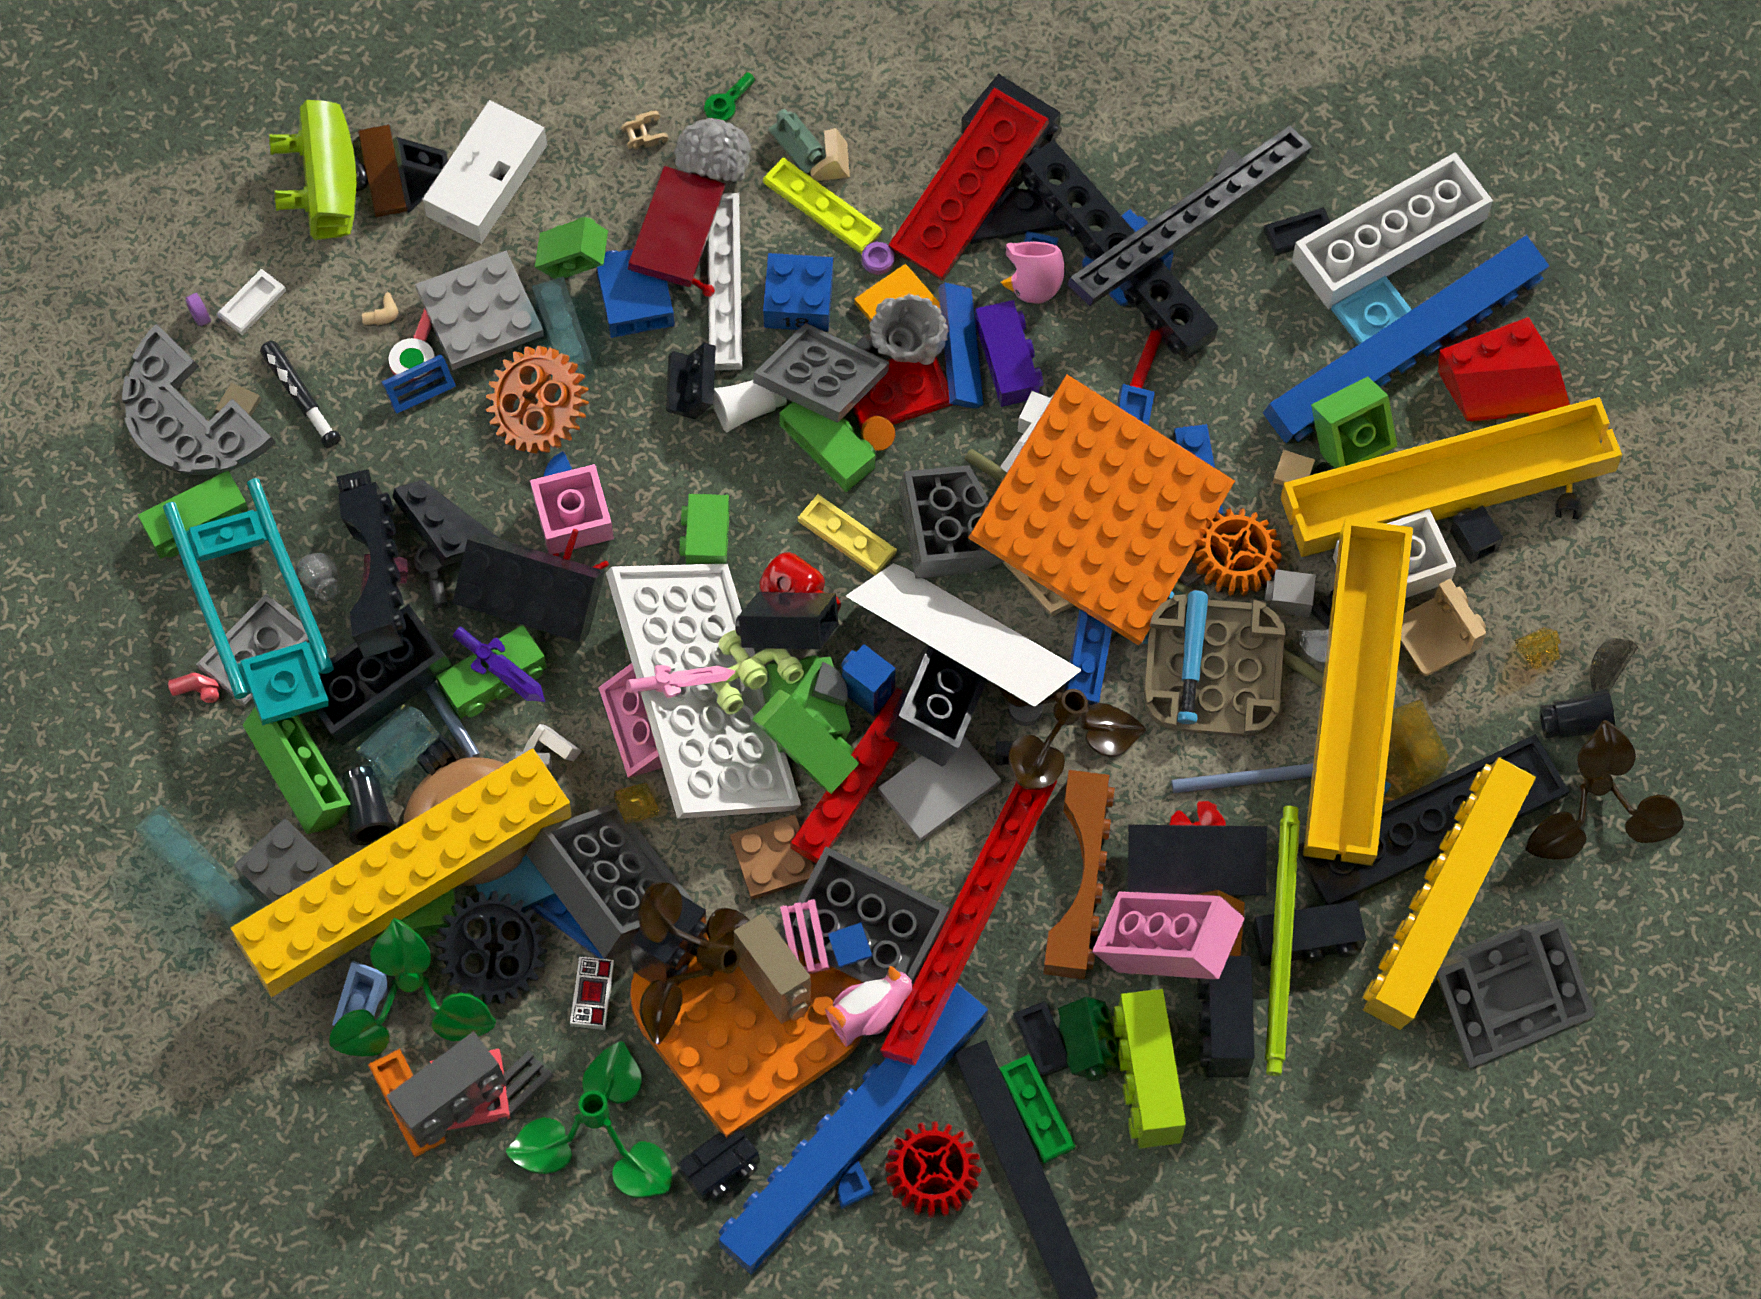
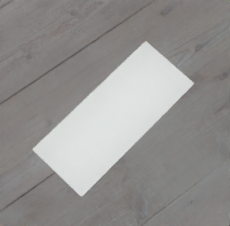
M894 563L846 595L847 598L1034 707L1081 671V669L924 578L915 579V574L912 571Z

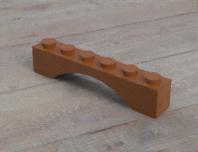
M1076 770L1068 771L1063 813L1072 825L1080 844L1083 860V877L1072 906L1064 917L1048 932L1043 970L1045 975L1085 980L1086 969L1093 970L1095 954L1092 952L1093 949L1089 948L1090 936L1097 937L1099 916H1093L1094 904H1101L1103 884L1097 883L1098 871L1105 872L1107 851H1101L1102 839H1109L1111 819H1104L1106 807L1112 808L1115 787H1108L1110 775Z

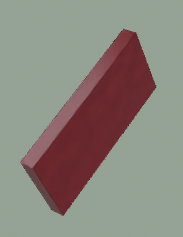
M664 166L629 260L628 270L691 287L723 197L726 183Z

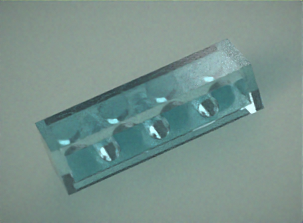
M162 805L158 806L135 827L140 840L230 931L232 926L258 911L253 896Z

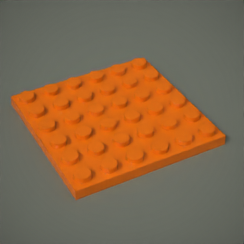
M1067 374L968 538L1139 646L1151 628L1149 626L1153 612L1167 600L1199 545L1195 540L1203 538L1204 534L1199 528L1208 529L1210 525L1207 519H1214L1235 480Z

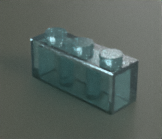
M564 277L533 285L534 302L550 348L559 350V354L563 353L570 356L569 362L579 365L575 373L583 374L585 376L584 379L594 377L593 361Z

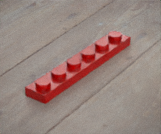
M898 687L895 689L851 754L859 764L832 793L828 791L824 793L791 841L790 849L817 864L825 847L832 848L901 746V744L883 735L901 695V689Z

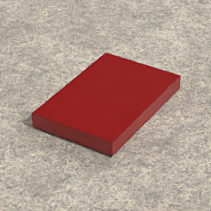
M935 357L934 362L928 365H923L920 362H898L892 358L886 360L889 362L888 373L852 410L861 430L864 422L874 416L884 417L894 425L954 404H950L948 383L937 357Z

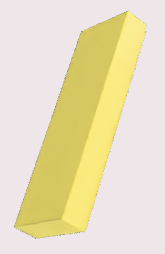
M819 494L815 496L797 518L799 523L873 575L880 573L897 553L895 547Z

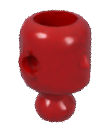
M784 552L777 555L768 564L759 581L760 592L824 593L825 587L824 576L816 568L792 552ZM836 596L837 611L839 612L841 608V602L839 598Z

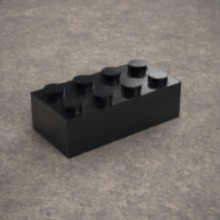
M477 533L467 539L452 603L580 642L590 632L605 571Z
M409 604L400 609L406 623V630L402 631L403 646L365 658L354 641L330 658L334 667L333 671L327 674L319 673L328 698V706L316 709L315 711L330 733L342 746L437 680V675L453 666Z

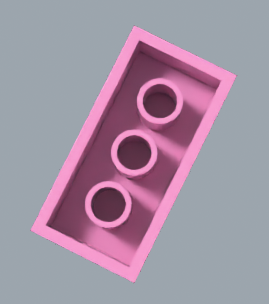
M1118 892L1092 952L1118 973L1219 979L1244 917L1220 896Z

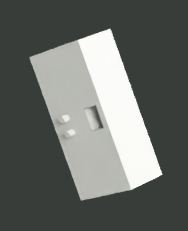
M489 100L424 196L423 203L426 217L482 244L546 148L545 127Z

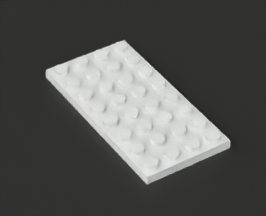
M728 564L611 567L606 572L636 679L655 676L654 668L656 665L670 666V675L672 672L712 666L729 668L738 664L733 655H724L718 646L719 640L724 634L735 630L736 618L742 612ZM744 648L750 657L755 655L753 648ZM740 678L729 682L731 687L738 689L744 702L742 709L735 714H727L721 709L717 703L718 695L710 683L680 687L681 693L672 698H667L663 692H657L656 690L641 692L677 819L795 811L801 806L785 752L779 753L776 743L752 720L765 705L761 688L751 689L746 687Z

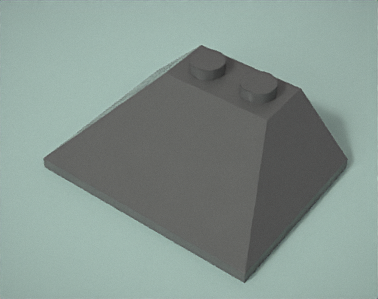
M1560 918L1516 926L1455 951L1441 964L1436 974L1469 1068L1595 1016L1563 920Z

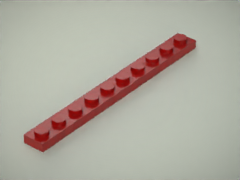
M1057 780L1048 787L1038 790L1023 788L1016 781L912 986L910 995L906 998L881 1048L884 1057L916 1065Z

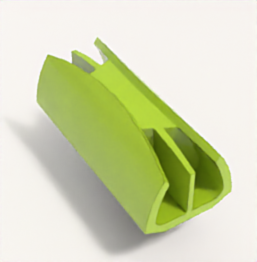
M306 100L300 106V130H298V134H269L270 155L299 153V156L303 158L305 178L303 190H274L275 210L305 209V212H308L310 236L314 240L344 237L351 234L356 196V166L348 125L340 104L321 100Z

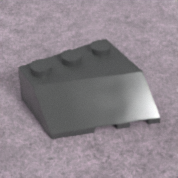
M969 465L904 471L898 489L915 579L985 571L1005 562L968 538L988 505V497Z

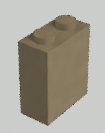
M764 913L734 930V946L737 947L740 954L738 966L780 1023L783 1024L789 1019L796 1020L802 1017L811 1006V977Z

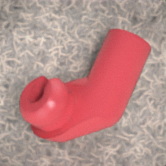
M190 673L171 679L168 682L169 690L173 696L196 691L201 693V700L206 703H213L219 699L218 691L220 686L216 680L199 673Z

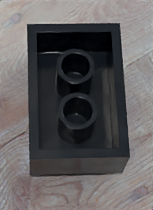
M927 644L914 662L883 735L944 767L960 747L987 679Z
M1228 956L1219 979H1197V998L1204 999L1201 1002V1012L1198 1013L1199 1033H1205L1202 1036V1046L1199 1047L1200 1067H1206V1077L1248 1078L1255 1059L1251 956Z

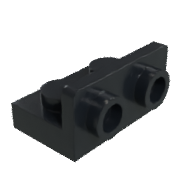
M703 343L689 355L675 351L668 355L667 412L696 419L713 405L715 345Z

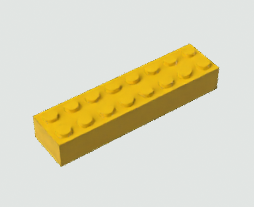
M1498 758L1491 766L1485 764L1482 771L1477 773L1469 788L1474 794L1471 793L1466 802H1462L1454 817L1459 823H1455L1451 831L1448 830L1439 846V849L1444 851L1443 854L1440 853L1436 861L1433 860L1426 871L1424 879L1429 881L1428 884L1425 883L1421 890H1418L1409 905L1413 913H1409L1407 918L1401 921L1393 937L1398 940L1397 944L1394 943L1391 949L1385 952L1379 963L1378 968L1383 970V972L1378 974L1375 980H1371L1362 997L1367 1000L1363 1011L1399 1030L1414 1019L1536 778L1535 776L1501 758Z

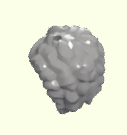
M707 118L685 127V130L677 140V145L673 152L676 156L675 164L680 171L698 173L699 176L708 175L711 179L719 180L722 177L725 181H741L744 179L745 171L749 166L751 147L747 135L741 129L734 127L731 123H726L724 120Z
M913 294L904 295V297L896 299H884L877 305L876 314L870 322L872 343L879 353L887 354L898 362H920L923 365H928L935 361L936 355L945 346L949 330L945 324L946 319L941 315V309L936 305H932L930 299L921 298L919 295Z

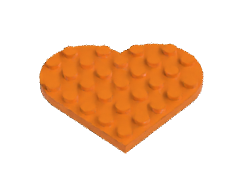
M797 949L800 963L803 967L807 966L804 952ZM694 956L688 964L689 969L687 973L703 970V967ZM813 957L814 964L820 963V960ZM739 966L730 974L714 971L712 977L702 976L682 981L678 985L674 984L682 990V1006L669 1033L659 1045L652 1042L642 1024L639 1012L642 995L651 982L635 972L631 982V1006L635 1021L643 1035L719 1132H723L727 1138L738 1129H745L838 1065L855 1050L863 1035L855 1038L846 1047L830 1024L825 1008L833 1006L834 1000L841 992L850 986L862 984L863 982L829 966V970L810 973L811 1006L802 1017L796 1020L789 1019L781 1024Z

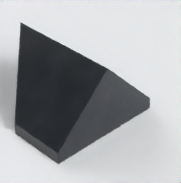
M395 137L393 145L407 213L409 214L423 201L424 196L447 164L448 159L445 150Z

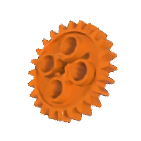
M537 346L536 350L525 347L524 355L514 351V362L504 359L503 364L506 369L504 371L495 369L494 372L499 377L498 382H489V385L495 389V392L486 395V398L494 401V405L488 407L486 412L496 415L489 423L490 425L500 426L496 435L500 437L506 436L505 444L511 446L515 444V449L524 452L527 449V452L537 454L538 450L549 453L550 445L561 448L560 438L571 441L572 437L569 430L571 428L580 430L579 425L575 422L576 419L586 418V415L579 411L580 406L589 404L588 401L581 399V394L589 391L587 387L579 385L585 376L575 373L579 365L569 362L570 356L563 353L559 354V350L553 348L547 350L545 347ZM536 371L537 378L535 382L532 384L531 376L533 372ZM560 388L561 396L555 401V393ZM519 398V407L514 412V403ZM541 416H543V425L540 429H538V420Z

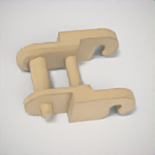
M658 111L637 115L635 120L627 121L621 126L622 132L628 133L630 141L627 143V147L629 149H638V146L641 145L648 148L658 145L659 140H662L663 143L668 141V136L665 133L653 136L647 135L644 124L651 122V118H654L655 121L659 120L660 115ZM640 128L643 136L636 138L634 130Z

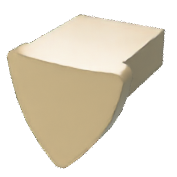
M837 128L824 131L826 158L818 162L811 169V178L817 181L850 178L846 140Z

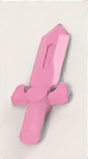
M656 665L654 668L655 676L627 680L626 687L628 693L656 690L657 692H663L667 698H672L681 693L680 687L727 681L736 671L722 666H712L672 672L669 675L671 672L670 666Z

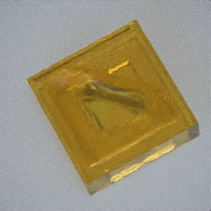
M647 782L614 791V799L625 824L658 816L659 808Z

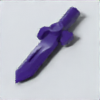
M461 626L455 631L452 637L477 657L471 664L473 671L484 675L486 668L481 665V662H486L491 673L525 700L545 702L541 685L504 655H496L491 651L495 649L500 653L505 652V646L498 638H494L487 645L482 644Z

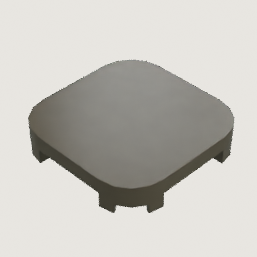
M1186 594L1173 595V598L1162 603L1153 612L1149 626L1151 628L1148 631L1144 702L1145 709L1151 719L1164 728L1184 732L1252 736L1267 730L1275 721L1281 703L1285 638L1284 622L1282 623L1278 615L1267 607L1266 603L1254 600L1253 603L1208 599L1200 678L1196 685L1194 713L1197 714L1196 724H1182L1177 722V716L1182 711L1184 689L1182 670L1188 598H1186Z

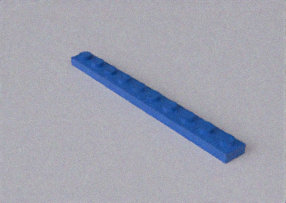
M1123 384L1119 389L1117 406L1149 426L1155 392ZM1079 609L1070 663L1081 669V671L1066 682L1065 691L1068 689H1078L1085 694L1088 704L1093 705L1098 704L1100 700L1112 629Z

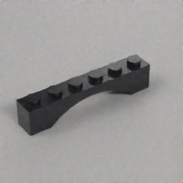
M376 481L339 493L340 515L353 539L364 544L369 549L371 555L370 572L366 586L359 600L350 611L352 637L365 658L403 646L402 631L406 630V623L400 611V607L404 605L403 597L397 587V583L401 582V576L394 559L398 558V550L392 539V535L396 534V529L389 512L393 511V504L387 492L382 493Z

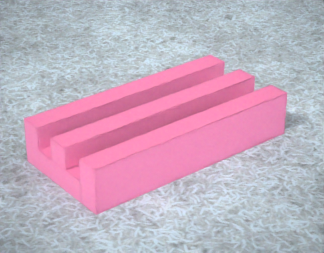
M813 899L806 903L800 902L792 906L780 907L788 947L799 960L790 914L796 913L807 965L804 968L808 974L829 970L816 901ZM810 910L820 963L818 964L813 962L803 911Z

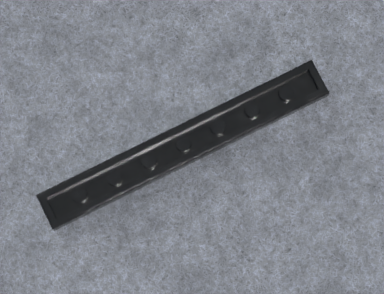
M987 1040L954 1052V1058L1058 1298L1098 1299V1294Z

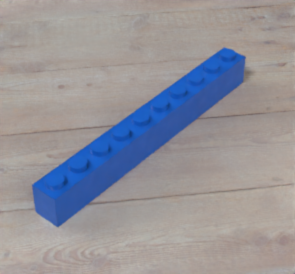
M1525 235L1269 403L1263 412L1264 416L1286 444L1294 438L1297 442L1304 440L1314 432L1311 428L1315 425L1311 404L1367 376L1380 388L1384 387L1391 381L1389 377L1397 370L1403 374L1417 364L1415 358L1423 353L1426 357L1431 356L1443 347L1440 342L1447 337H1450L1452 341L1457 339L1468 330L1467 324L1473 320L1477 324L1481 323L1494 313L1491 308L1499 303L1502 307H1505L1519 296L1517 291L1523 287H1526L1529 291L1544 280L1542 274L1549 267L1548 263L1529 237Z
M956 983L916 1065H910L886 1058L880 1065L874 1063L863 1075V1084L856 1091L851 1088L839 1101L841 1107L833 1116L827 1114L820 1120L815 1127L817 1133L809 1142L805 1139L802 1140L791 1153L793 1159L785 1167L780 1165L771 1173L767 1179L769 1185L761 1193L755 1191L743 1205L745 1211L737 1219L731 1217L719 1230L721 1236L718 1238L719 1247L749 1274H752L844 1175L847 1168L857 1161L953 1057L954 1052H957L987 1020L988 1009Z

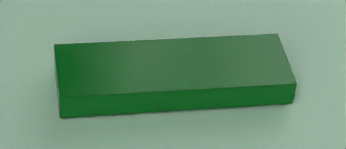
M1028 1054L999 1067L1019 1116L1043 1164L1075 1150L1076 1146L1030 1055Z

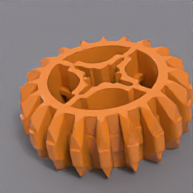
M1229 508L1225 512V517L1217 511L1213 521L1207 519L1210 526L1208 529L1199 528L1204 536L1202 539L1195 540L1199 545L1192 555V562L1199 564L1196 568L1197 574H1206L1204 579L1205 585L1215 581L1216 592L1222 590L1223 586L1228 587L1227 592L1229 596L1234 594L1235 588H1239L1240 593L1244 597L1247 595L1249 587L1257 593L1260 590L1261 584L1266 585L1267 581H1271V576H1274L1275 570L1279 568L1277 564L1281 562L1282 555L1278 552L1281 549V541L1274 540L1277 535L1276 529L1267 530L1269 525L1268 519L1259 523L1256 521L1258 517L1257 512L1248 517L1245 516L1244 508L1239 510L1238 515H1234L1231 508ZM1237 532L1238 534L1227 535L1225 533ZM1250 537L1257 542L1262 554L1258 553V549L1250 544ZM1242 543L1241 550L1238 554L1235 555L1234 559L1231 560L1233 552L1235 551V549H1238L1239 545ZM1211 549L1216 551L1215 554L1223 559L1224 566L1216 561ZM1238 568L1249 569L1247 571H1235Z

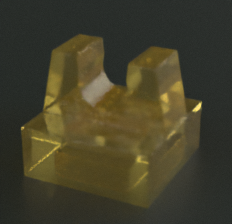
M1543 627L1514 640L1519 652L1524 655L1527 662L1534 669L1542 667L1540 655L1544 651L1551 661L1560 659L1558 644L1561 643L1557 630Z

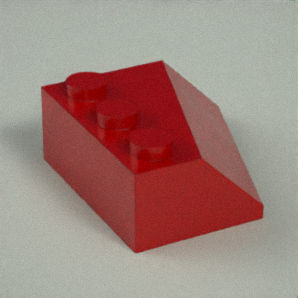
M1529 317L1440 350L1438 373L1467 422L1507 418L1509 414L1528 413V416L1542 411H1550L1570 405L1559 364Z

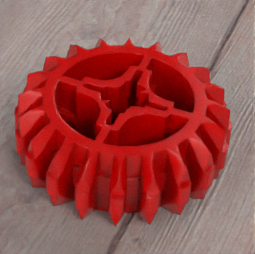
M936 1121L932 1122L930 1131H926L925 1125L919 1123L917 1127L918 1134L915 1135L910 1128H907L905 1130L907 1141L897 1137L894 1140V1145L898 1150H888L887 1157L893 1162L885 1164V1171L892 1174L886 1178V1183L888 1186H897L892 1191L893 1198L906 1195L901 1203L904 1209L914 1202L916 1203L914 1207L915 1215H920L922 1207H928V1217L933 1218L935 1208L940 1207L941 1214L946 1217L949 1214L948 1204H951L956 1211H959L962 1208V1204L958 1197L970 1202L972 1194L968 1189H978L979 1182L973 1177L981 1175V1168L974 1165L979 1162L980 1156L978 1153H969L974 1148L972 1141L961 1144L964 1138L963 1131L957 1132L954 1136L951 1135L952 1125L947 1124L944 1132L938 1131V1122ZM927 1144L942 1145L939 1150L933 1153L925 1152L921 1148L916 1150L918 1147ZM953 1153L959 1158L963 1169L959 1182L953 1178V1173L946 1166ZM907 1157L913 1161V1165L920 1172L913 1186L906 1179L903 1170ZM940 1162L939 1174L936 1175L934 1172L933 1175L928 1174L926 1176L927 1164L932 1166L933 1163L938 1164ZM933 1185L940 1186L945 1190L947 1188L950 1189L941 1194L923 1193Z

